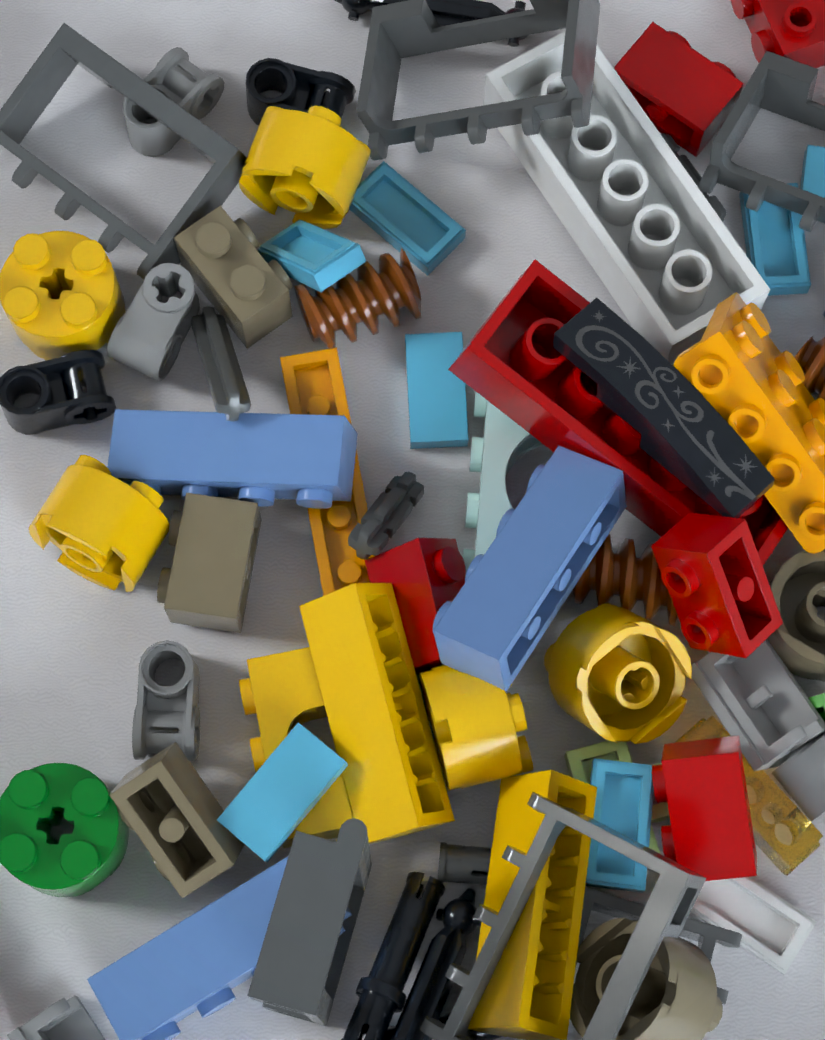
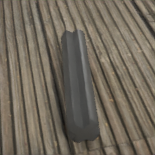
M206 306L202 308V314L195 315L191 319L193 333L216 412L225 414L227 421H238L240 413L250 410V397L223 315L216 314L214 307Z

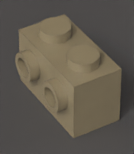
M220 205L174 237L181 266L189 271L194 283L218 313L224 316L226 323L247 349L293 317L289 290L293 288L289 276L276 260L273 259L269 263L264 260L256 250L259 247L256 236L243 219L238 218L233 221Z
M186 493L183 511H173L169 526L168 543L170 546H176L172 568H162L157 589V602L164 603V610L171 623L241 633L262 521L258 503Z
M176 742L127 773L109 794L117 805L118 813L124 823L136 832L150 852L157 870L166 880L171 882L181 898H184L232 867L245 845L217 821L224 810Z

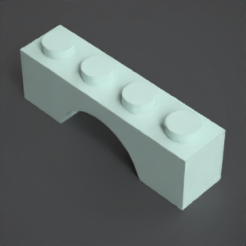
M476 391L474 417H484L485 421L483 437H472L469 472H481L479 493L468 492L465 528H476L475 550L463 549L466 573L473 559L479 554L484 555L496 538L497 528L503 515L507 510L514 509L508 498L505 484L506 476L511 467L525 453L543 445Z

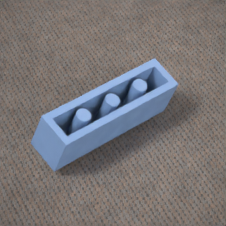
M115 409L107 468L112 476L129 486L133 481H139L152 487L160 495H181V499L184 501L186 493L214 497H239L238 500L258 503V507L273 506L275 499H295L296 504L303 507L327 509L332 507V501H351L358 433L344 415L240 413L239 420L233 422L227 421L225 414L218 412Z
M559 445L546 465L540 464L536 467L529 479L526 494L516 509L511 508L503 515L497 528L496 538L484 555H477L471 562L466 573L465 584L452 602L446 601L436 614L433 623V634L442 664L486 681L507 692L627 507L622 470Z
M288 856L87 979L119 1040H172L181 1033L176 1024L197 1010L202 1018L208 1017L236 999L231 989L254 975ZM348 907L344 920L353 915ZM343 926L341 928L340 935L345 932Z

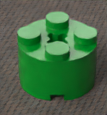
M68 763L40 765L17 773L0 797V863L15 878L41 893L55 897L80 896L93 890L120 866L128 846L129 827L120 817L117 805L109 795L112 791L95 774L80 766ZM62 818H64L74 826L72 834H62L59 844H57V840L50 836L52 826H59Z

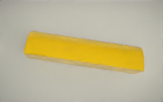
M353 583L300 605L299 608L336 753L348 763V766L342 772L352 815L353 818L361 820L366 825L369 844L409 835L455 821L392 583Z
M552 769L501 779L485 891V906L497 912L500 911L520 867L502 858L507 845L527 853L546 815L535 811L527 804L532 793L540 794L559 805L573 808L593 819L597 787ZM566 826L558 836L472 1016L468 1029L525 1040H567L590 852V837L569 826ZM481 922L476 959L492 928Z

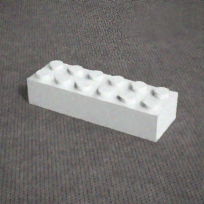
M565 31L486 73L483 105L554 94L565 90L566 87L561 79ZM598 45L596 46L588 126L575 128L571 116L541 120L539 134L530 136L524 134L521 124L498 127L508 145L633 328L672 365H674L679 354L701 341L717 304L734 293L738 292L746 305L752 302L760 310L762 309L770 288Z

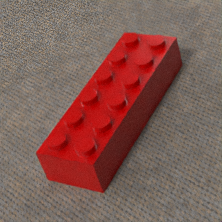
M535 259L513 284L448 370L552 452L559 445L622 470L627 505L625 509L662 537L689 512L722 516L640 448L641 434L596 397L598 384L553 348L554 333L590 302ZM764 494L738 517L746 519L762 566L788 529Z

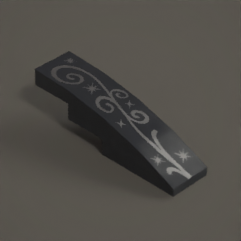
M595 298L554 333L553 348L598 384L596 397L641 434L640 448L724 517H740L774 485V477L702 394L643 336L598 298Z

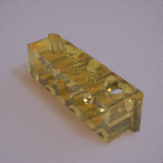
M712 715L707 720L701 718L674 743L729 737L730 734ZM742 754L746 784L754 789L757 797L755 804H749L755 844L784 875L788 876L820 846L818 841L823 835L763 770L754 771ZM762 810H768L773 814L774 824H768L764 821L761 814ZM776 824H783L790 828L789 831L792 834L790 845H785L778 841L774 831Z

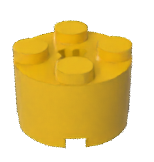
M269 106L264 112L243 164L239 187L249 200L275 215L278 206L295 212L292 223L300 219L322 229L337 228L341 225L343 218H345L350 209L371 150L365 143L357 140L352 134L340 127V116L328 108L311 106L308 113Z
M50 231L39 235L35 233L26 234L16 241L13 252L2 267L0 273L1 305L20 340L34 354L44 360L59 358L67 353L79 350L100 349L106 343L108 344L116 324L125 313L124 296L107 254L100 243L84 235L69 231Z
M80 455L74 465L67 467L28 530L33 540L43 550L49 540L62 550V554L57 561L77 575L111 590H116L122 581L124 582L126 592H132L167 536L170 524L159 509L164 499L156 490L139 481H133L129 486L112 476L110 470L97 459L87 455Z
M608 603L601 604L579 615L567 625L557 641L547 649L544 656V666L548 672L550 689L557 704L568 715L606 740L612 742L631 741L634 744L654 740L665 733L678 720L686 705L687 699L682 696L686 677L692 680V665L686 648L670 631L627 609Z
M446 665L419 673L425 707L435 737L433 739L449 791L534 770L525 735L517 737L516 732L527 730L526 717L518 693H506V691L486 681L459 672Z

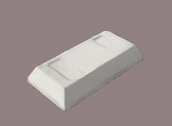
M751 877L705 881L691 910V913L708 924L742 934L740 946L783 975H785L817 921Z

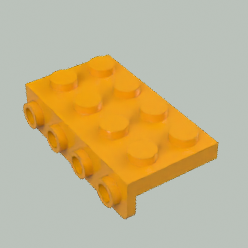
M738 292L717 304L701 341L679 354L673 366L728 422L774 477V485L764 496L803 549L809 553H819L825 549V400L822 398L814 400L802 383L805 381V375L798 361L787 350L781 353L768 336L771 333V328L762 311L752 302L746 305Z

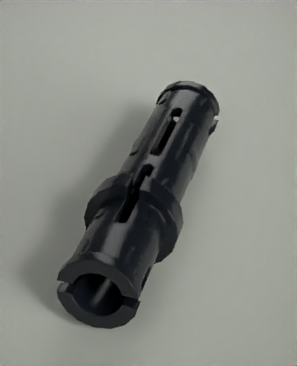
M410 872L408 874L407 883L369 976L361 977L358 983L356 995L359 997V1000L341 1040H362L365 1034L364 1040H384L394 1013L402 1011L406 1002V994L403 993L404 987L439 900L446 889L444 884L436 878L429 877L423 895L419 899L424 885L421 884L424 873Z

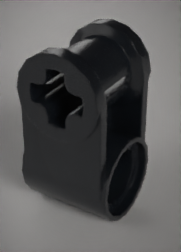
M274 58L257 61L246 74L247 110L250 118L256 125H260L264 112L269 106L308 113L311 106H322L334 111L342 119L345 106L353 101L356 93L355 86L341 75L333 72L308 69ZM268 90H276L282 93V95L276 98H266L260 94Z
M79 350L67 353L59 358L25 366H16L6 371L0 377V405L9 425L19 433L31 435L73 424L93 423L111 416L115 412L116 405L114 399L106 393L101 372L105 366L103 354L96 350ZM83 381L86 382V393L82 391L81 382ZM35 393L40 395L39 401L34 406L29 408L13 406L15 400L23 394Z

